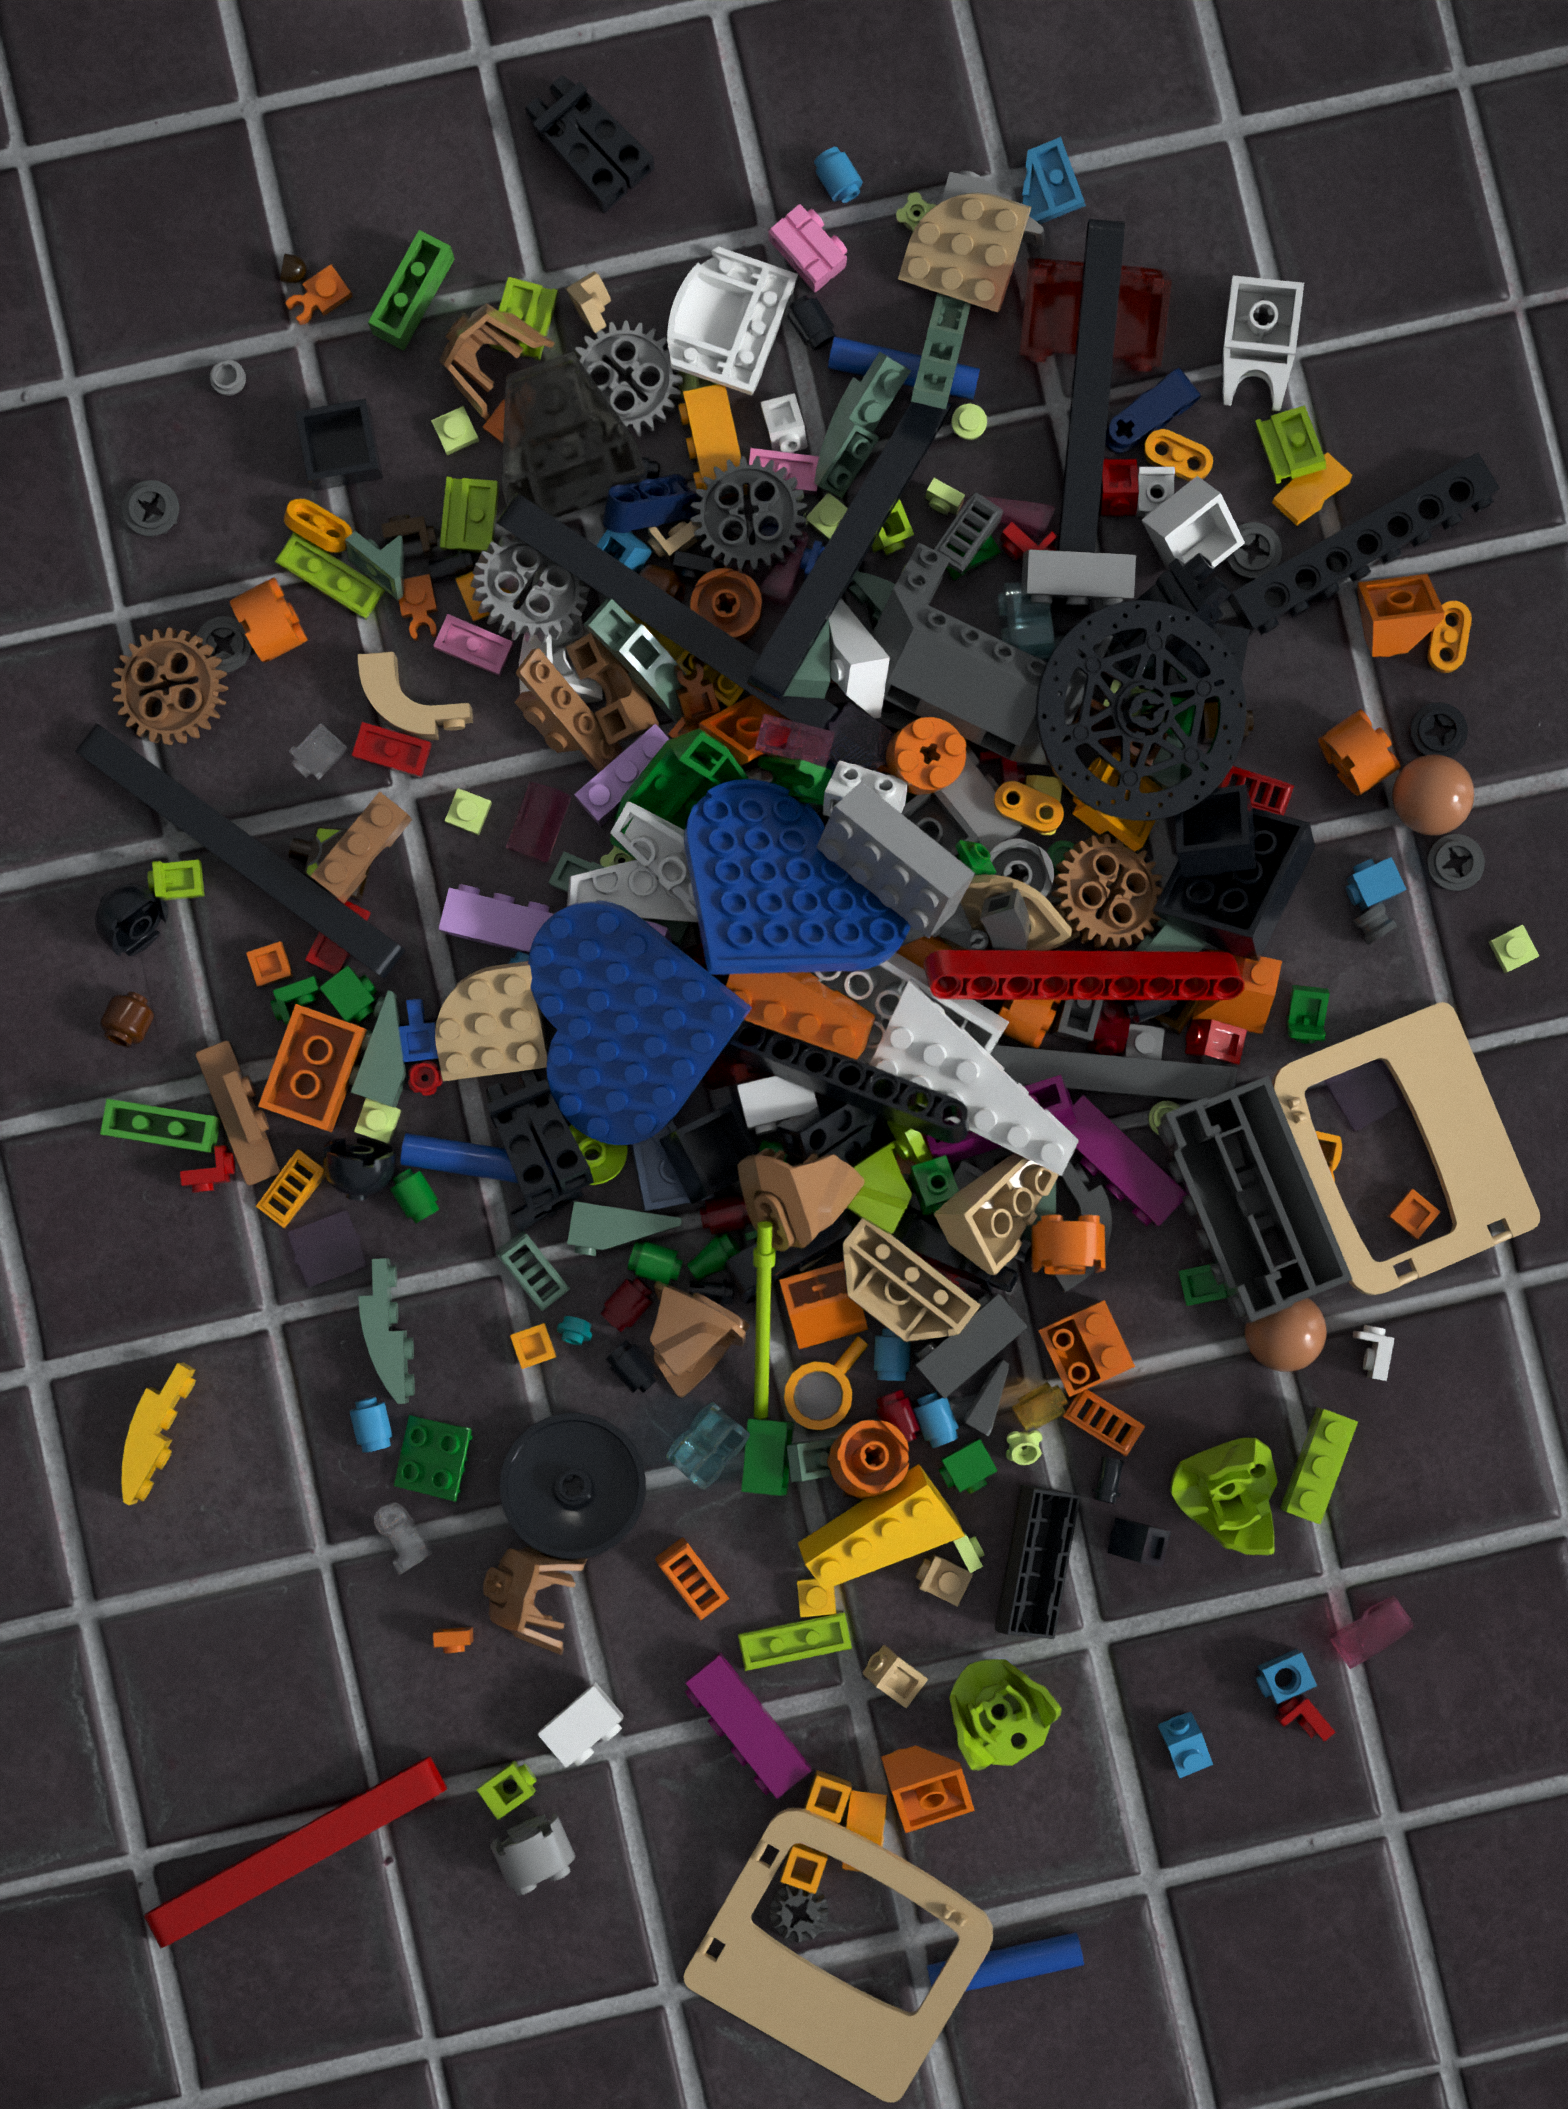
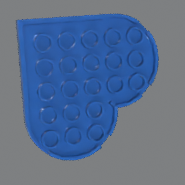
M733 780L711 788L693 806L685 826L684 848L708 974L832 972L869 969L887 961L899 950L911 926L892 908L885 906L865 886L857 883L849 873L825 857L823 852L817 848L825 829L823 822L808 803L804 806L798 800L788 795L790 790L762 780Z
M597 900L595 902L575 903L556 912L541 926L531 945L528 959L532 974L531 991L539 1009L548 1021L558 1029L552 1039L547 1056V1078L551 1094L561 1113L576 1129L588 1137L603 1143L613 1145L635 1144L651 1138L664 1129L679 1112L752 1009L750 1005L714 976L708 974L704 968L631 910L612 902Z

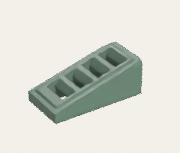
M525 1231L519 1232L495 1252L541 1311L545 1310L570 1290ZM526 1244L529 1249L514 1261H511L509 1257ZM535 1256L538 1259L537 1262L523 1273H520L518 1270L532 1257ZM545 1268L547 1273L531 1285L527 1282L537 1272ZM553 1279L557 1284L539 1297L536 1292Z

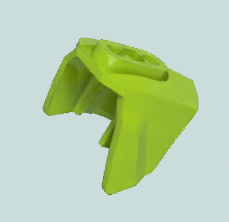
M895 1140L871 1153L853 1167L864 1178V1185L847 1206L849 1210L861 1219L888 1234L895 1231L905 1209L909 1210L907 1206L912 1197V1193L896 1162Z
M1240 1438L1202 1451L1179 1462L1172 1477L1170 1492L1178 1506L1187 1516L1209 1532L1226 1549H1233L1246 1555H1272L1275 1552L1274 1526L1269 1499L1278 1481L1271 1450L1267 1445L1257 1438ZM1256 1464H1260L1258 1468L1252 1469Z
M985 1659L968 1664L955 1681L949 1696L954 1724L957 1729L958 1746L972 1770H982L991 1764L1013 1766L1044 1745L1051 1726L1050 1724L1060 1717L1062 1711L1060 1705L1044 1686L1032 1681L1025 1673L1005 1659ZM994 1705H1004V1715L1002 1717L991 1712ZM1015 1733L1024 1735L1025 1740L1022 1745L1015 1746L1012 1744L1011 1737Z

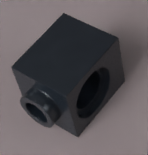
M1115 1518L1107 1553L1135 1562L1163 1567L1171 1531L1140 1522Z

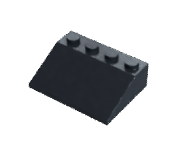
M1252 808L1256 868L1183 877L1178 860L1153 909V913L1224 952L1259 962L1315 849V843L1310 822Z

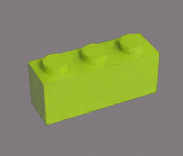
M1316 1408L1280 1510L1321 1525L1358 1424L1357 1421L1323 1408Z

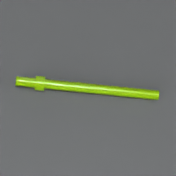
M761 1221L757 1224V1247L753 1249V1265L757 1267L754 1417L766 1419L768 1417L771 1268L775 1266V1249L772 1247V1223Z

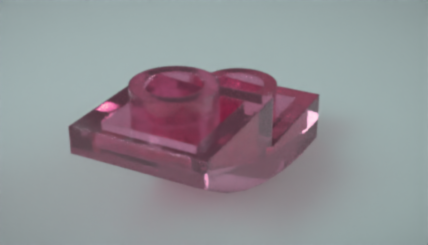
M1393 1595L1363 1611L1362 1618L1332 1633L1330 1641L1349 1669H1352L1394 1643L1411 1630L1414 1624Z

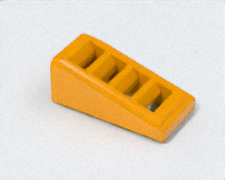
M297 1149L256 1207L280 1226L286 1228L325 1178L324 1167L304 1151ZM299 1164L313 1174L310 1180L296 1170ZM290 1175L305 1186L302 1191H299L287 1181ZM281 1187H284L296 1197L294 1203L278 1192ZM272 1198L288 1209L285 1215L269 1204Z

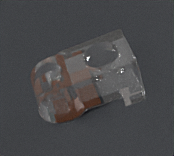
M389 1503L382 1506L376 1512L374 1525L377 1531L389 1538L400 1558L392 1562L399 1575L434 1553L402 1505Z

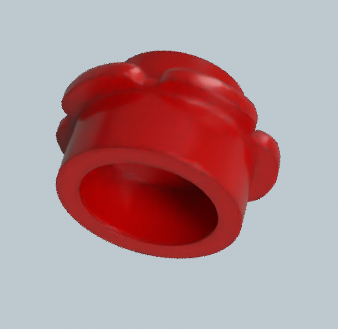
M424 1060L422 1063H415L410 1067L408 1071L410 1076L408 1085L413 1092H420L423 1096H429L437 1091V1087L441 1086L443 1082L442 1074L437 1069V1064ZM428 1075V1081H423L422 1076Z

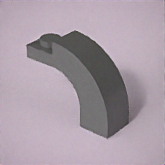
M1018 888L984 899L980 919L992 942V945L987 950H1026L1030 932V920L1026 904Z
M1069 1161L1062 1176L1059 1175L1058 1177L1077 1207L1078 1216H1100V1224L1105 1225L1106 1253L1112 1232V1214L1106 1192L1102 1185H1098L1088 1191L1085 1187L1089 1183L1086 1174L1079 1164L1073 1167ZM1095 1266L1085 1267L1086 1274L1052 1276L1062 1292H1067L1092 1274Z

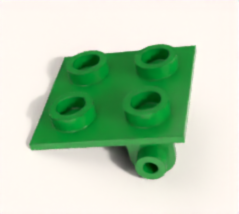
M409 1415L394 1486L456 1502L458 1493H461L459 1486L462 1472L466 1471L464 1463L468 1461L466 1453L469 1440L473 1438L471 1436V1428L454 1426Z

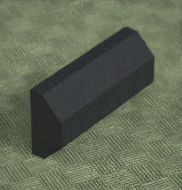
M1021 1485L994 1628L996 1632L1007 1635L1055 1639L1081 1495Z

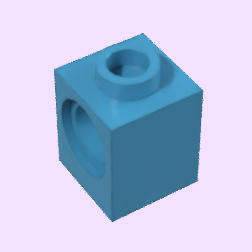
M1297 1648L1257 1666L1261 1676L1256 1677V1681L1264 1698L1270 1696L1277 1704L1317 1686L1303 1653ZM1289 1668L1292 1672L1291 1682L1284 1687L1277 1686L1275 1683L1276 1673L1280 1669Z

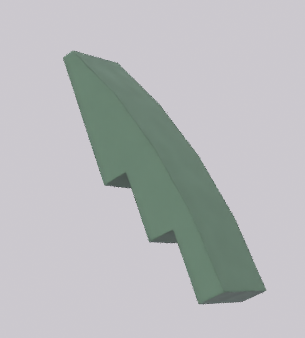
M937 292L911 402L946 409L971 303Z

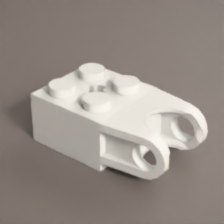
M1243 276L1232 277L1222 352L1223 405L1231 406L1238 384L1243 379L1254 376L1262 378L1267 382L1271 391L1272 410L1280 411L1296 353L1304 283ZM1263 313L1267 314L1266 319L1272 322L1267 323V325H1260L1254 318L1258 319L1259 314Z

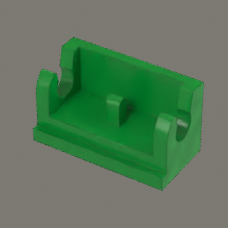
M759 757L757 766L772 773L773 779L771 783L790 790L788 795L800 803L824 805L825 790L833 770L800 759Z
M748 1419L741 1492L778 1496L788 1494L790 1467L787 1446L792 1445L794 1422Z

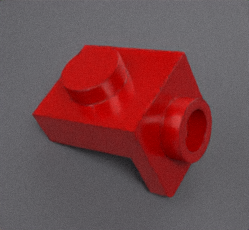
M1011 522L1002 531L1000 541L1003 542L1001 545L1002 549L1015 561L1018 558L1023 561V553L1027 550H1057L1053 546L1057 539V535L1053 531L1039 545H1036L1023 531Z
M214 1146L216 1167L180 1171L181 1186L192 1187V1193L214 1191V1184L230 1182V1174H235L233 1153H228L227 1146Z

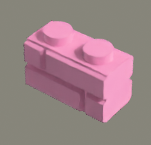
M800 204L790 211L785 218H782L770 228L768 240L812 291L817 292L831 278L835 277L845 268L847 264V256L845 255L847 249L836 235L830 238L822 229L824 222L813 209L807 212Z

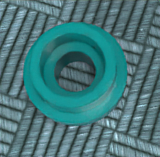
M564 1316L563 1322L559 1323L556 1329L557 1332L562 1334L561 1339L573 1345L580 1346L583 1341H591L592 1333L590 1332L592 1325L577 1317Z

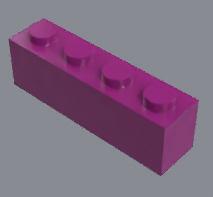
M1061 1075L1024 1086L1029 1092L1028 1095L1044 1110H1048L1065 1127L1078 1123L1069 1090ZM945 1120L943 1121L947 1125L957 1124L951 1120H949L948 1122ZM969 1130L964 1140L954 1144L926 1135L934 1158L946 1155L949 1164L1002 1147Z
M1082 1095L1073 1104L1078 1123L1066 1126L1079 1140L1074 1150L1082 1158L1078 1163L1091 1176L1095 1177L1099 1174L1108 1182L1105 1189L1119 1202L1125 1198L1134 1207L1131 1211L1132 1215L1144 1226L1147 1227L1150 1223L1154 1227L1160 1226L1182 1203V1197L1186 1196L1187 1193Z
M721 1652L686 1679L685 1683L689 1687L685 1691L687 1697L697 1709L703 1705L712 1716L707 1720L710 1726L720 1738L726 1734L734 1744L730 1749L743 1767L747 1763L750 1764L757 1773L753 1779L765 1795L772 1792L776 1799H778L811 1772L810 1764Z

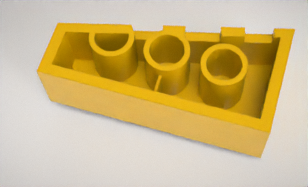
M918 1464L907 1471V1474L897 1486L881 1495L862 1500L798 1542V1546L806 1567L825 1590L962 1538L965 1534L956 1514Z

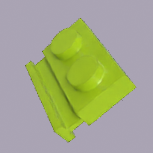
M508 277L499 311L514 314L547 337L559 293L557 289L551 290L544 288L542 285ZM506 333L523 348L520 356H529L540 361L544 345L532 348ZM489 344L490 348L510 353L503 346Z
M1305 405L1271 415V419L1261 422V419L1255 420L1256 429L1276 484L1281 483V479L1290 476L1294 479L1326 469V460Z
M446 477L440 537L441 550L452 549L458 551L462 549L463 552H487L490 543L494 542L499 493L498 481Z

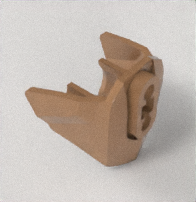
M488 303L473 312L471 317L464 312L445 335L450 342L446 344L439 359L440 363L450 373L454 385L486 421L491 416L487 411V404L461 376L456 365L488 392L493 388L494 382L480 370L475 354L483 344L503 346L515 358L520 356L523 348L506 333L532 348L543 345L552 348L555 342L514 314L498 311Z
M766 1148L756 1155L745 1157L737 1166L746 1209L756 1231L759 1222L769 1221L772 1223L773 1248L779 1251H786L789 1247H806L819 1232L835 1222L864 1185V1178L851 1165L842 1161L836 1155L828 1154L818 1158L817 1154H812L803 1164L790 1166L783 1161L784 1151L779 1150L775 1153L770 1148Z
M657 1281L654 1289L660 1300V1305L650 1337V1342L655 1348L654 1361L677 1397L683 1398L706 1377L723 1358L732 1344L744 1346L746 1343V1332L750 1325L738 1315L702 1294L694 1293L692 1296L685 1291Z
M530 1546L520 1550L511 1548L506 1550L499 1561V1567H490L484 1579L483 1592L485 1596L490 1598V1620L494 1624L506 1628L513 1636L562 1655L564 1650L563 1642L525 1627V1624L552 1630L564 1628V1623L553 1620L551 1615L539 1612L534 1606L535 1595L538 1590L553 1584L574 1588L576 1582H574L572 1575L561 1571H582L587 1559H558L541 1554Z

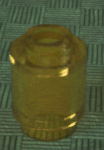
M1045 1382L1018 1398L1019 1402L1011 1407L1022 1427L1027 1432L1033 1427L1037 1430L1065 1414L1063 1406L1068 1404V1401L1058 1384L1051 1387L1048 1382Z

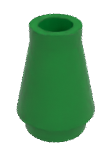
M728 1232L722 1236L717 1234L687 1265L693 1276L700 1281L709 1275L724 1270V1263L741 1252V1249Z

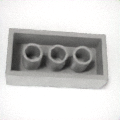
M860 782L834 806L817 845V848L823 852L827 859L839 865L857 883L865 886L885 906L892 908L912 928L919 930L928 939L955 913L975 875L971 869L863 782Z

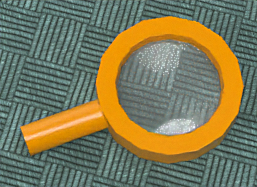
M857 1336L834 1365L828 1362L814 1361L801 1365L791 1374L785 1385L784 1401L788 1413L796 1423L807 1429L824 1430L836 1426L846 1417L851 1407L852 1389L845 1374L869 1346L859 1336Z

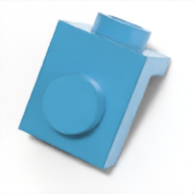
M1191 1712L1172 1717L1170 1720L1158 1725L1179 1779L1213 1765L1202 1732Z

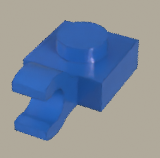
M423 999L406 1000L409 1025L399 1027L404 1063L438 1059L435 1041L436 1023H425Z

